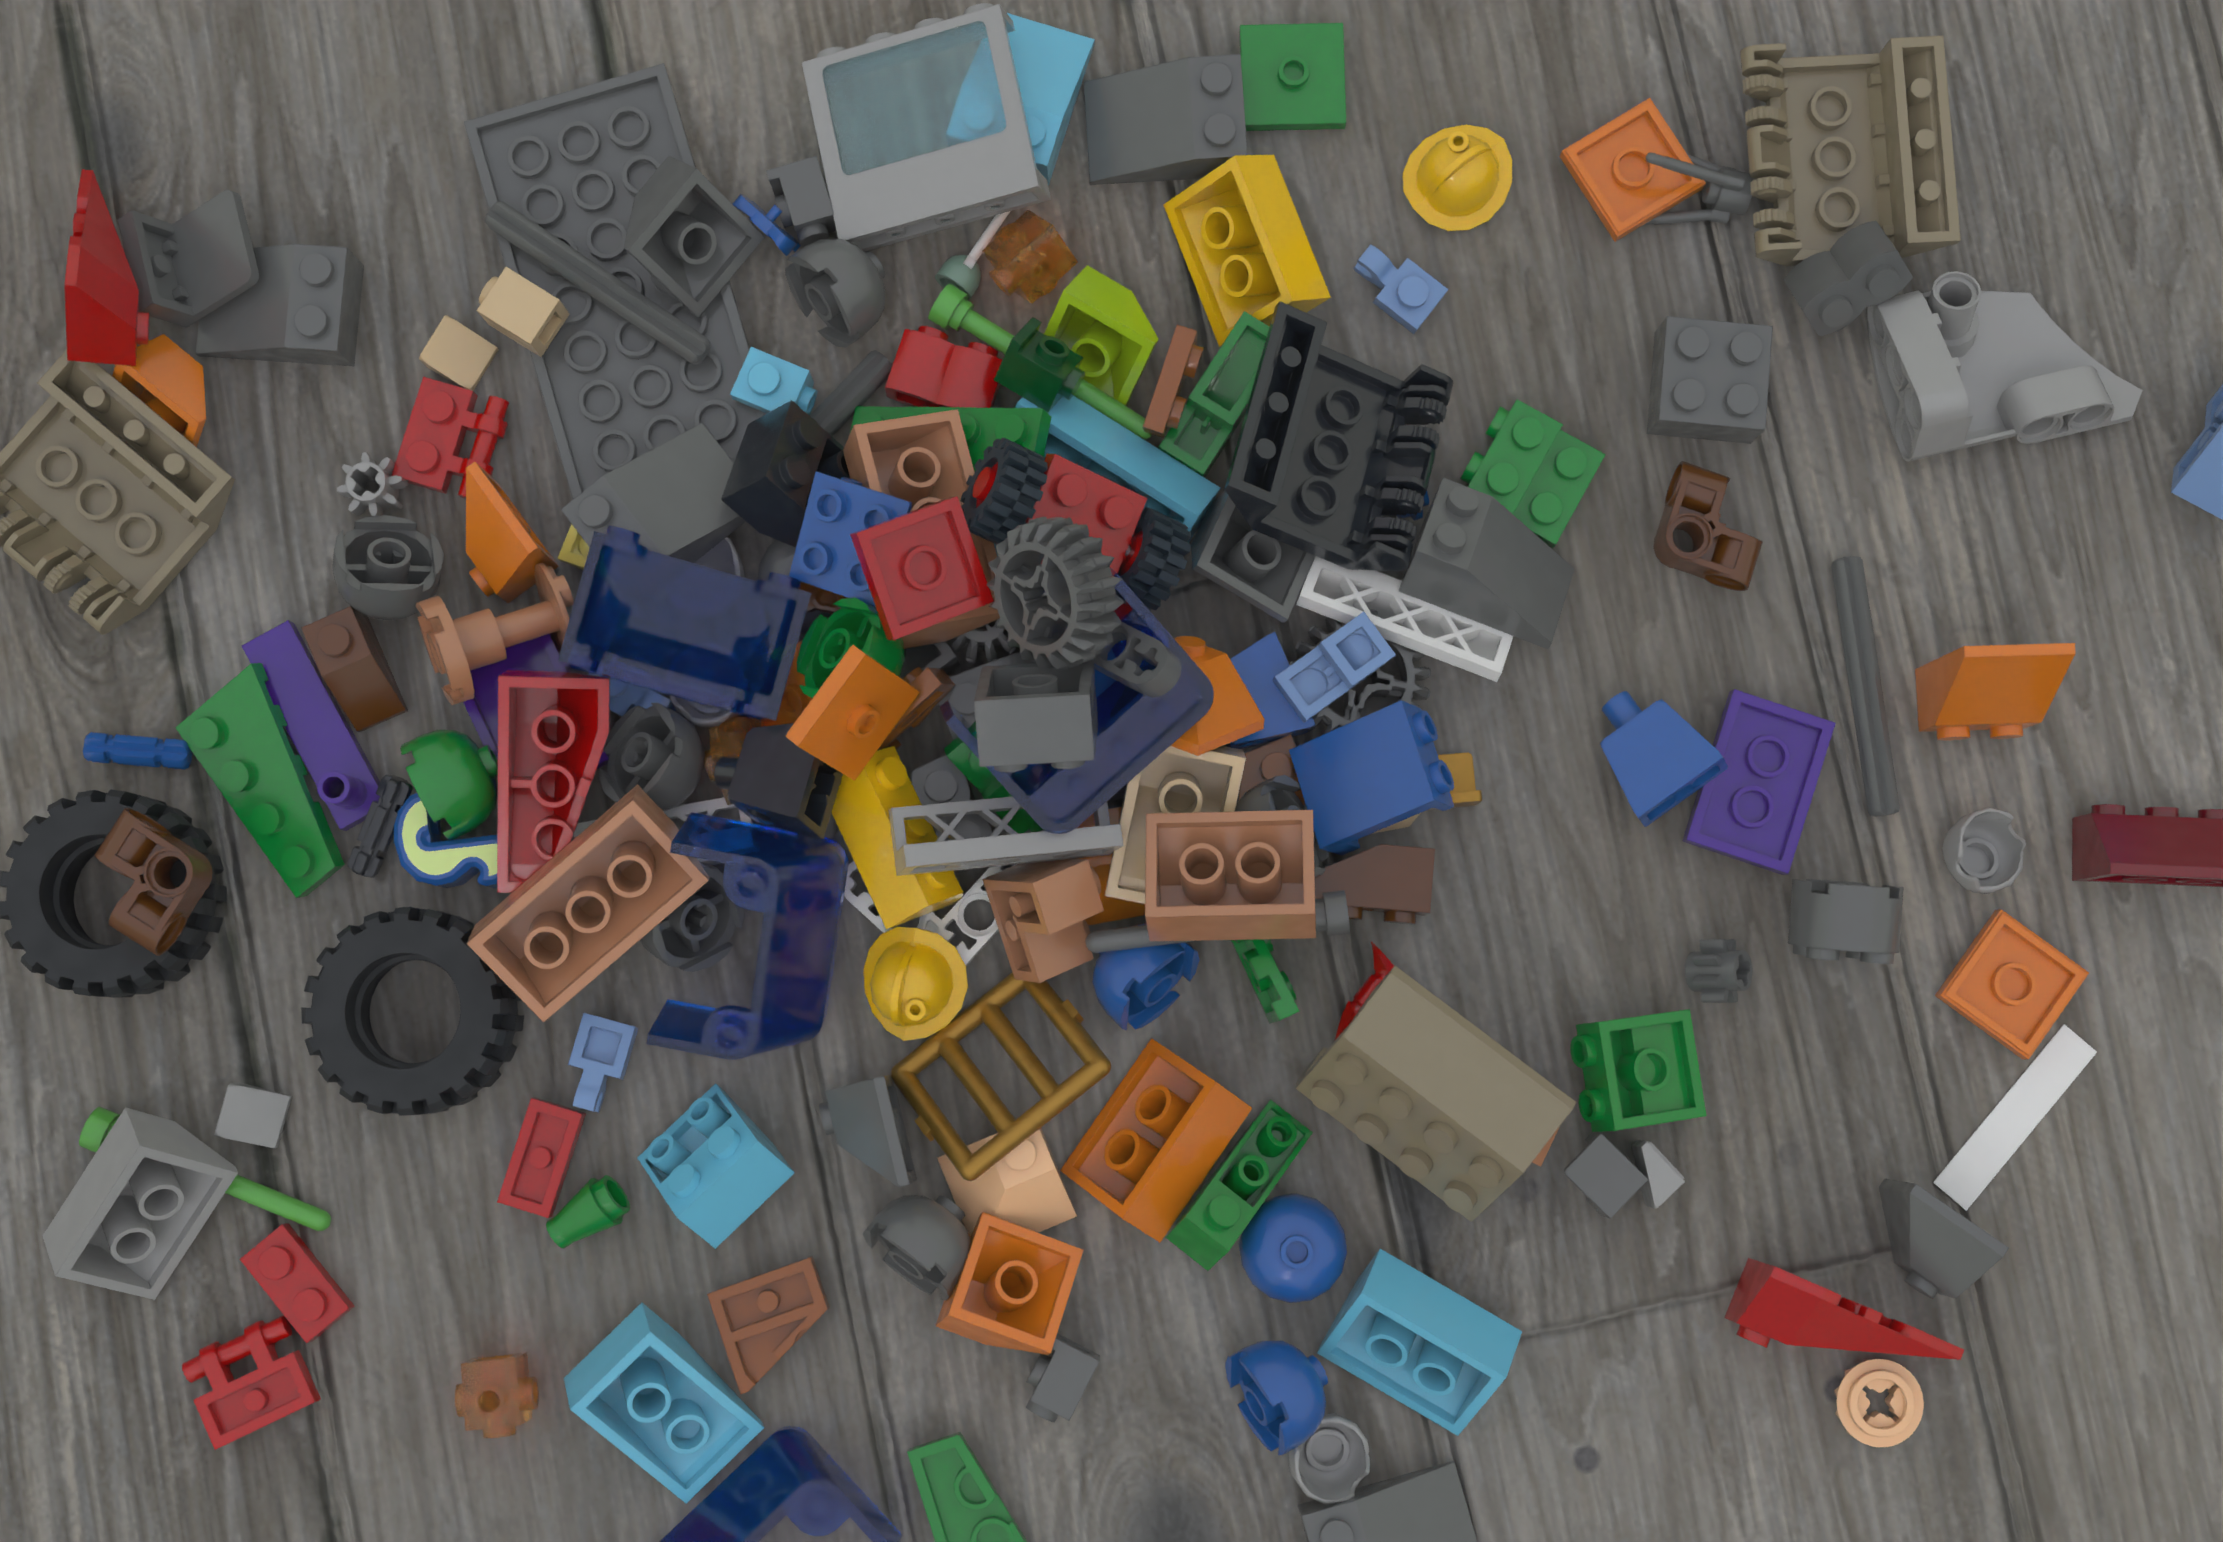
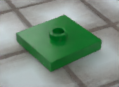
M1343 23L1240 25L1239 44L1246 131L1345 129L1346 93Z

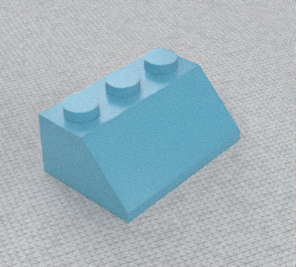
M1379 1249L1354 1284L1323 1339L1317 1354L1458 1436L1506 1379L1522 1331L1386 1251Z

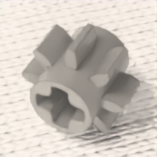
M363 452L361 456L362 462L357 463L353 467L345 464L342 466L344 472L347 473L346 484L336 489L343 497H354L348 508L353 514L360 516L366 508H369L372 516L384 515L383 511L392 506L398 509L403 507L398 500L399 489L408 486V482L401 476H390L395 462L390 458L386 457L379 465H376L373 457L367 452ZM370 480L380 485L379 490L375 494L365 489L366 484Z

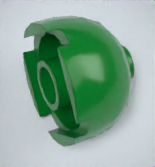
M855 597L845 598L833 603V605L840 609L835 611L829 618L820 614L815 619L802 641L797 658V672L805 675L806 686L800 685V688L804 694L813 698L852 645L900 677L904 664V642L902 638L887 640L877 609Z
M435 730L401 745V755L412 753L415 763L407 766L406 770L428 814L434 822L445 818L452 827L443 832L446 838L454 840L486 821L494 810L498 797V788L495 777L498 776V759L488 744L479 748L466 734L456 730Z

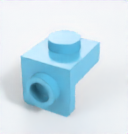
M751 347L730 395L733 400L764 413H769L792 400L810 415L818 391L813 389L814 381L809 370Z

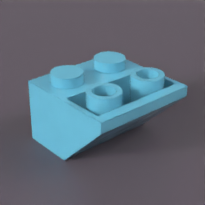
M716 1083L701 1098L694 1101L680 1118L662 1135L655 1138L650 1146L637 1157L675 1216L715 1249L795 1173L769 1138Z

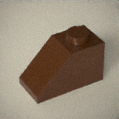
M349 606L301 627L322 678L357 732L367 730L408 711L368 616L355 611L353 607Z

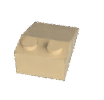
M1137 733L1119 820L1124 846L1113 852L1105 896L1145 904L1146 813L1235 811L1246 761L1244 750L1221 746L1196 756Z

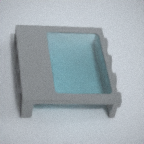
M976 4L968 7L964 11V15L947 20L942 18L925 19L918 22L913 30L896 35L890 32L874 34L866 39L865 44L848 49L844 47L827 48L817 54V58L802 62L838 239L851 242L866 252L1051 200L1047 179L1036 166L1008 33L1015 31L1013 20L1000 4Z

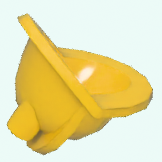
M1467 124L1444 128L1425 138L1410 154L1402 173L1403 192L1412 208L1428 224L1447 231L1470 230L1489 221L1505 203L1512 184V158L1504 138L1488 128Z
M895 927L880 934L868 951L863 969L865 994L872 1013L886 1031L903 1041L927 1038L945 1028L961 1010L968 989L966 965L955 946L938 933L917 927Z

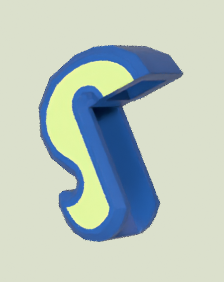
M417 793L409 796L398 811L394 824V844L401 866L416 881L443 888L464 885L480 872L477 879L478 883L496 889L497 835L441 841L440 820L436 822L432 820Z

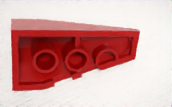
M82 169L77 194L76 213H74L73 236H70L64 283L67 361L136 366L138 344L148 345L150 314L139 312V289L93 170Z
M1748 1258L1724 1317L1740 1324L1736 1335L1765 1348L1768 1347L1772 1338L1792 1346L1961 1360L1964 1349L1898 1320L1887 1318L1881 1312L1841 1297L1838 1293L1778 1267Z

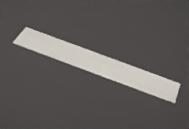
M2064 1024L1933 1183L1967 1211L2095 1056L2097 1051Z

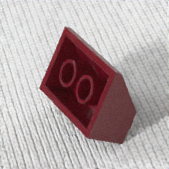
M2092 805L2090 814L2072 818V881L2223 887V809L2198 810V818L2179 817V808L2146 807L2145 815H2125L2124 805Z

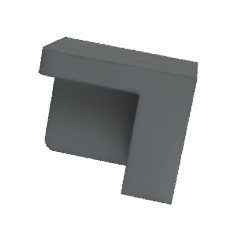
M1592 1132L1585 1139L1589 1144L1564 1169V1174L1588 1197L1586 1201L1601 1216L1611 1219L1648 1179L1602 1133Z

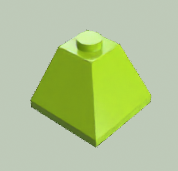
M1088 265L1063 290L1044 332L1047 336L1060 339L1070 350L1084 357L1079 366V369L1085 372L1083 379L1127 406L1159 340L1133 292Z

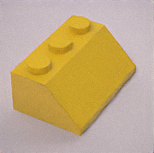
M1235 155L1163 204L1219 347L1222 346L1244 311L1270 327L1275 306L1279 301L1307 313L1331 298L1274 155Z
M894 746L876 751L855 781L843 774L831 812L886 929L955 904L963 896V891L954 874V870L903 876L896 875L889 810L894 807L922 804ZM925 819L904 820L907 844L935 842L938 839L932 825Z

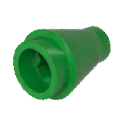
M605 1175L599 1180L591 1178L556 1216L546 1222V1228L552 1240L560 1248L564 1249L576 1241L621 1224L623 1215L630 1211V1203L621 1186L612 1177Z

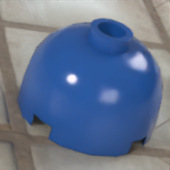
M1143 923V924H1138V925H1134V926H1142V925H1147V924H1146V923ZM1188 942L1101 952L1095 963L1092 982L1098 1002L1105 1012L1122 1029L1127 1030V1023H1129L1136 1030L1158 1018L1177 1000L1180 995L1176 991L1170 990L1179 982L1182 975L1189 982L1191 981L1200 961L1199 954Z
M1291 1193L1275 1196L1263 1202L1240 1236L1239 1251L1242 1266L1255 1287L1269 1298L1287 1303L1311 1301L1330 1290L1343 1272L1347 1256L1345 1231L1333 1211L1316 1198Z
M1260 1341L1246 1346L1227 1357L1225 1368L1230 1388L1240 1384L1245 1398L1244 1401L1237 1405L1253 1433L1268 1450L1273 1451L1279 1447L1278 1455H1284L1314 1435L1325 1415L1326 1396L1323 1387L1328 1384L1326 1372L1315 1356L1310 1355L1306 1357L1300 1349L1285 1341Z

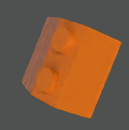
M2075 643L1963 646L1915 669L1919 732L1937 731V740L1970 738V730H1990L1991 739L2023 737V729L2042 723L2076 654Z

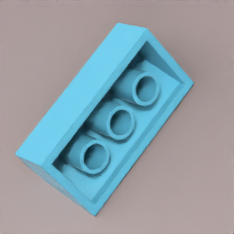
M1073 396L1068 400L1062 397L1048 413L1052 418L1044 458L1046 454H1057L1146 497L1147 501L1143 509L1149 507L1185 524L1191 534V538L1187 541L1189 543L1221 488L1079 398ZM1023 397L1015 406V408H1040Z

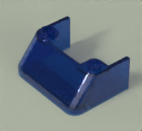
M1110 567L1112 576L1117 577V578H1121V577ZM1123 579L1115 586V591L1132 610L1120 621L1161 641L1180 659L1182 666L1181 676L1177 684L1169 692L1159 697L1145 696L1118 681H1115L1097 697L1098 733L1095 760L1085 761L1084 765L1073 769H1057L1052 767L1051 763L1028 764L1027 768L1017 772H999L994 769V766H986L1042 829L1050 833L1064 834L1076 829L1204 717L1213 703L1214 691L1208 677ZM1127 640L1120 641L1111 648L1116 658L1124 651ZM1144 659L1139 666L1143 671H1153L1156 668ZM947 700L940 706L945 722L979 759L977 732Z
M691 812L671 842L670 853L725 863L723 887L728 898L741 908L764 912L751 1008L735 1005L712 1008L667 999L647 1034L646 1044L722 1059L737 1060L813 1039L820 1032L827 1014L848 872V857L845 850L836 841L826 837L824 839H815L779 828Z
M786 1426L772 1433L659 1542H759L786 1515L802 1532L811 1536L828 1535L838 1529L849 1517L872 1542H900L902 1534L806 1430L796 1426Z

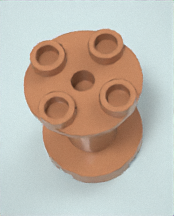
M544 563L535 565V580L541 603L494 617L492 611L487 608L452 620L440 596L416 602V608L421 616L417 617L421 634L435 674L439 672L447 674L450 684L442 687V690L451 705L474 698V686L470 671L507 659L505 649L507 647L552 633L562 657L569 666L576 665L579 658L588 656L584 635L578 625L572 627L566 609L574 604L571 590L563 575L556 576L552 566L546 567Z

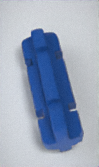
M94 732L88 733L85 736L83 747L84 758L92 762L110 763L112 761L113 763L147 767H160L163 765V767L184 770L190 767L193 753L185 740L166 738L163 741V739L155 737L118 734L113 736Z

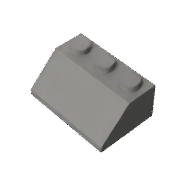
M125 1107L43 1234L54 1275L155 1300L238 1174L236 1166L175 1121Z

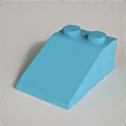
M1007 13L1013 20L1015 31L1009 32L1008 36L1037 169L1047 179L1049 186L1092 54L1095 39ZM989 39L983 40L963 85L947 133L949 147L996 134L1006 128V119Z
M644 1303L639 1304L563 1378L570 1410L686 1504L764 1429L763 1422L691 1345Z

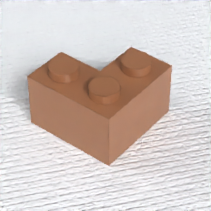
M1069 858L1017 864L982 879L1015 980L1041 983L1094 959L1092 952L1088 950L1085 943L1086 937L1090 934V929L1085 919L1103 912L1104 908L1099 896L1101 893V883L1097 873L1090 866L1088 859Z

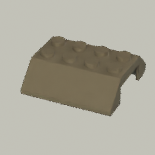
M1943 35L1891 38L1880 53L1781 58L1786 51V43L1752 45L1740 51L1742 75L1748 77L1742 82L1743 94L1745 93L1749 97L1766 103V106H1758L1745 112L1746 125L1751 127L1746 131L1750 177L1756 179L1750 182L1751 195L1774 203V208L1763 209L1753 214V226L1756 229L1759 228V231L1754 233L1757 258L1783 266H1796L1814 254L1830 251L1836 241L1845 233L1871 221H1877L1897 249L1901 258L1958 244L1961 241Z
M66 349L37 382L51 396L0 452V515L7 511L11 512L7 517H3L0 520V546L3 547V551L35 579L44 581L43 585L53 594L62 592L63 589L66 590L88 577L91 581L74 592L68 606L78 615L83 614V619L101 635H105L147 610L216 532L235 479L98 363L67 361Z
M1394 966L1371 992L1346 1029L1328 1049L1322 1048L1296 1082V1089L1309 1098L1316 1107L1326 1111L1355 1133L1362 1142L1372 1146L1396 1164L1403 1173L1417 1180L1442 1199L1449 1208L1459 1212L1471 1222L1527 1170L1577 1103L1397 966Z

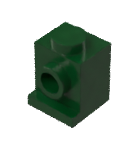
M1032 317L1012 338L994 381L1049 413L1062 397L1070 400L1078 390L1085 376V372L1079 369L1084 357L1070 350L1060 339L1047 336L1038 331L1042 322Z

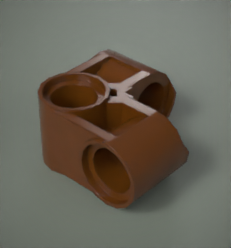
M1681 461L1670 481L1665 498V508L1654 538L1653 547L1656 557L1669 568L1703 578L1716 586L1735 591L1748 590L1763 541L1727 528L1726 524L1719 522L1721 516L1719 510L1727 484L1730 481L1728 476ZM1674 530H1683L1690 535L1693 541L1692 552H1683L1677 548L1673 541Z
M127 807L124 808L95 854V857L104 865L134 880L130 889L114 907L109 918V925L156 956L165 953L182 933L189 915L210 885L212 867L209 860L202 853L170 834L157 821ZM180 859L185 864L187 876L185 881L179 887H176L170 878V870L172 865Z

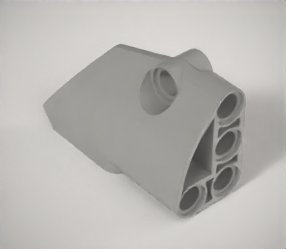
M1959 271L1947 272L1940 275L1934 281L1932 291L1921 293L1919 290L1893 296L1880 304L1867 306L1870 346L1881 399L1899 452L1906 461L1922 459L2015 436L2020 443L2031 444L2130 421L2143 391L2115 375L2078 346L2050 318L2031 293L1981 291L1976 279L1967 273Z

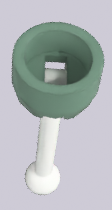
M1010 211L994 216L968 256L964 254L949 257L935 275V279L943 288L951 283L968 294L967 300L971 299L981 282V270L977 260Z

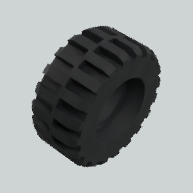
M110 789L108 793L89 790L78 792L76 801L65 798L57 800L48 805L47 811L50 814L48 818L34 815L23 826L24 831L29 834L24 842L13 840L6 853L7 857L14 859L10 871L0 870V887L7 888L6 901H0V919L10 920L12 929L4 933L11 949H21L26 952L21 957V963L31 973L45 974L46 983L58 989L73 990L75 994L86 996L124 998L133 997L134 994H151L164 989L165 981L178 982L191 972L187 963L191 959L203 960L211 949V946L204 942L208 932L219 933L224 919L223 917L215 916L217 902H227V886L216 884L215 877L216 874L224 871V867L219 855L208 852L207 848L211 846L213 841L204 829L193 827L192 818L180 809L169 807L166 805V802L127 791ZM126 807L157 821L170 834L202 853L209 860L212 867V880L209 887L205 890L189 915L186 925L176 942L160 956H156L130 938L118 945H102L94 942L81 927L75 913L74 891L78 877L87 862L96 854ZM180 859L172 865L170 870V878L176 887H179L187 876L185 864Z
M399 907L395 908L393 912L378 911L364 916L363 924L360 926L348 925L337 934L340 943L335 948L325 947L316 959L323 967L318 976L308 975L304 989L305 992L313 993L311 1008L301 1007L302 1024H311L313 1037L305 1039L309 1055L320 1056L323 1064L317 1070L327 1083L337 1082L341 1086L340 1095L352 1103L362 1102L367 1105V1110L381 1114L393 1113L399 1114V1116L433 1114L448 1111L450 1107L470 1102L478 1097L477 1092L480 1089L491 1087L501 1076L498 1069L503 1062H510L516 1052L517 1046L513 1045L512 1041L515 1031L523 1030L524 1015H518L517 1001L521 999L467 945L474 928L473 922L436 910ZM421 960L441 967L451 977L460 999V1020L452 1041L440 1055L424 1062L406 1063L390 1057L378 1044L371 1028L370 1005L378 983L388 971L400 963Z

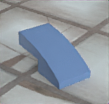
M1362 612L1320 642L1312 651L1273 678V682L1302 722L1305 723L1390 661L1396 654L1366 613Z

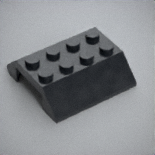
M1279 301L1274 309L1224 490L1250 527L1257 532L1346 569L1403 571L1409 565L1413 549L1412 542L1416 537L1417 526L1403 518L1381 517V515H1417V513H1421L1424 504L1423 496L1427 492L1436 456L1435 450L1438 448L1440 437L1436 430L1434 431L1432 428L1420 425H1429V423L1433 425L1435 423L1440 424V422L1445 420L1446 406L1450 400L1454 384L1453 380L1448 375L1421 364L1403 381L1325 347L1321 344L1327 322Z

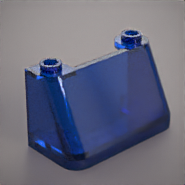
M608 526L606 534L594 531L558 658L559 664L766 722L776 721L811 596L810 592L799 590L801 580L770 572L767 581L759 579L754 581L650 551L647 547L638 544L640 534L627 529Z

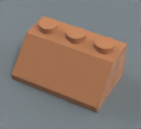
M1313 810L1146 813L1145 919L1149 940L1200 941L1316 938Z

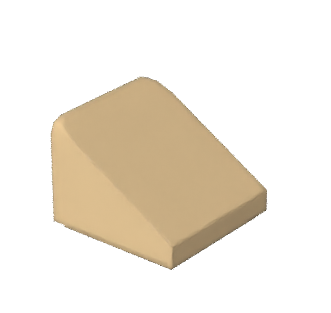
M445 315L420 354L419 360L427 368L456 385L474 391L499 349L455 319Z

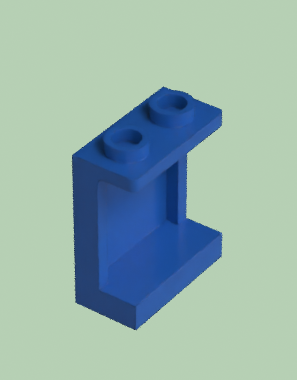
M1401 700L1289 750L1307 810H1313L1314 832L1320 849L1338 855H1345L1359 849L1358 839L1431 808L1446 811L1454 807L1450 791L1454 789L1453 777L1447 765L1442 760H1439L1433 742L1438 739L1437 729L1427 711H1422L1421 708Z

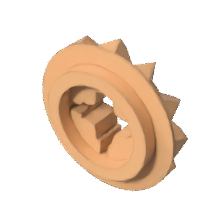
M1864 1359L1853 1368L1845 1370V1376L1840 1386L1834 1390L1837 1397V1410L1835 1414L1849 1435L1869 1446L1890 1447L1905 1441L1916 1430L1923 1415V1394L1917 1380L1905 1367L1888 1359ZM1865 1387L1878 1393L1888 1389L1889 1394L1885 1398V1403L1890 1407L1889 1411L1894 1417L1891 1418L1878 1411H1873L1870 1415H1867L1866 1410L1870 1406V1401L1866 1397L1867 1393L1862 1389Z

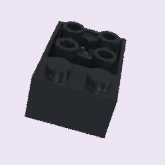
M791 400L747 425L721 500L759 533L796 547L815 472H821L839 479L841 477L850 478L843 452L844 447L826 432L816 420L811 418Z

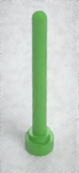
M951 283L947 284L934 302L928 319L945 330L951 327L956 331H960L963 328L1005 355L1014 335L973 310L974 304L967 300L968 294ZM1083 379L1074 394L1075 397L1142 439L1146 440L1152 436V434L1146 433L1143 430L1145 421L1143 416Z
M100 1106L97 1107L90 1114L82 1129L79 1146L96 1153L120 1114ZM236 1175L225 1192L227 1195L316 1231L326 1230L331 1224V1216L327 1211L240 1175Z

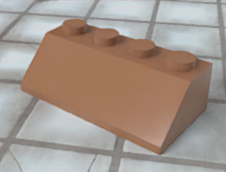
M958 409L853 425L843 449L851 479L862 482L864 487L912 502L910 512L958 496L962 506L964 504L960 501L962 493L967 491L969 487L966 482L969 475L973 476L975 473ZM970 532L988 583L995 577L988 564L997 557L994 543ZM990 589L993 600L995 601L994 591ZM990 603L901 637L904 642V649L953 639L999 619L998 610L988 607L992 604Z
M637 784L475 924L467 945L545 1022L709 881V876L674 822Z

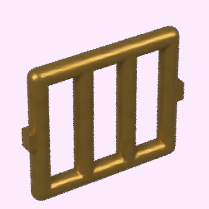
M1012 972L956 1016L945 1028L936 1032L893 1066L891 1076L894 1083L919 1116L914 1121L930 1142L934 1139L963 1179L973 1181L1108 1075L1111 1070V1063L1080 1024L1084 1019L1068 999L1063 1002L1047 980L1041 983L1015 980ZM1025 989L1085 1064L1060 1085H1058L1001 1010L1003 1006ZM983 1022L1041 1097L1040 1101L1017 1119L1014 1118L959 1044L960 1040ZM940 1056L944 1058L998 1132L996 1136L973 1154L916 1076Z

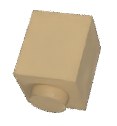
M505 267L499 278L496 276L492 277L486 283L479 297L481 305L477 309V312L488 325L542 357L570 315L558 298L508 267Z

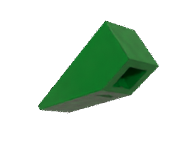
M1270 1099L1193 1198L1165 1238L1209 1271L1230 1251L1313 1132Z

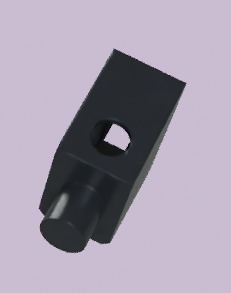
M794 723L752 728L746 734L739 757L724 756L717 761L714 770L716 785L720 789H728L729 801L749 818L759 823L811 838L824 839L843 774L799 748L785 737Z

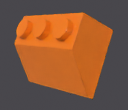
M1151 1038L1060 1171L1123 1220L1160 1243L1246 1119L1252 1107Z

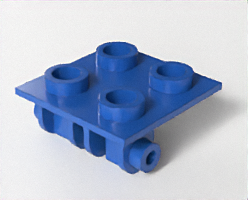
M816 471L789 577L847 598L855 597L868 605L876 607L850 534L909 513L912 502L862 486L863 483L858 480L846 477L839 479Z

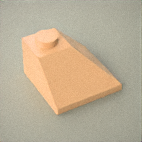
M1042 1128L973 1181L963 1179L946 1154L937 1157L955 1204L965 1214L962 1221L970 1236L982 1212L1038 1233L1077 1217ZM998 1132L966 1146L973 1154L996 1136Z

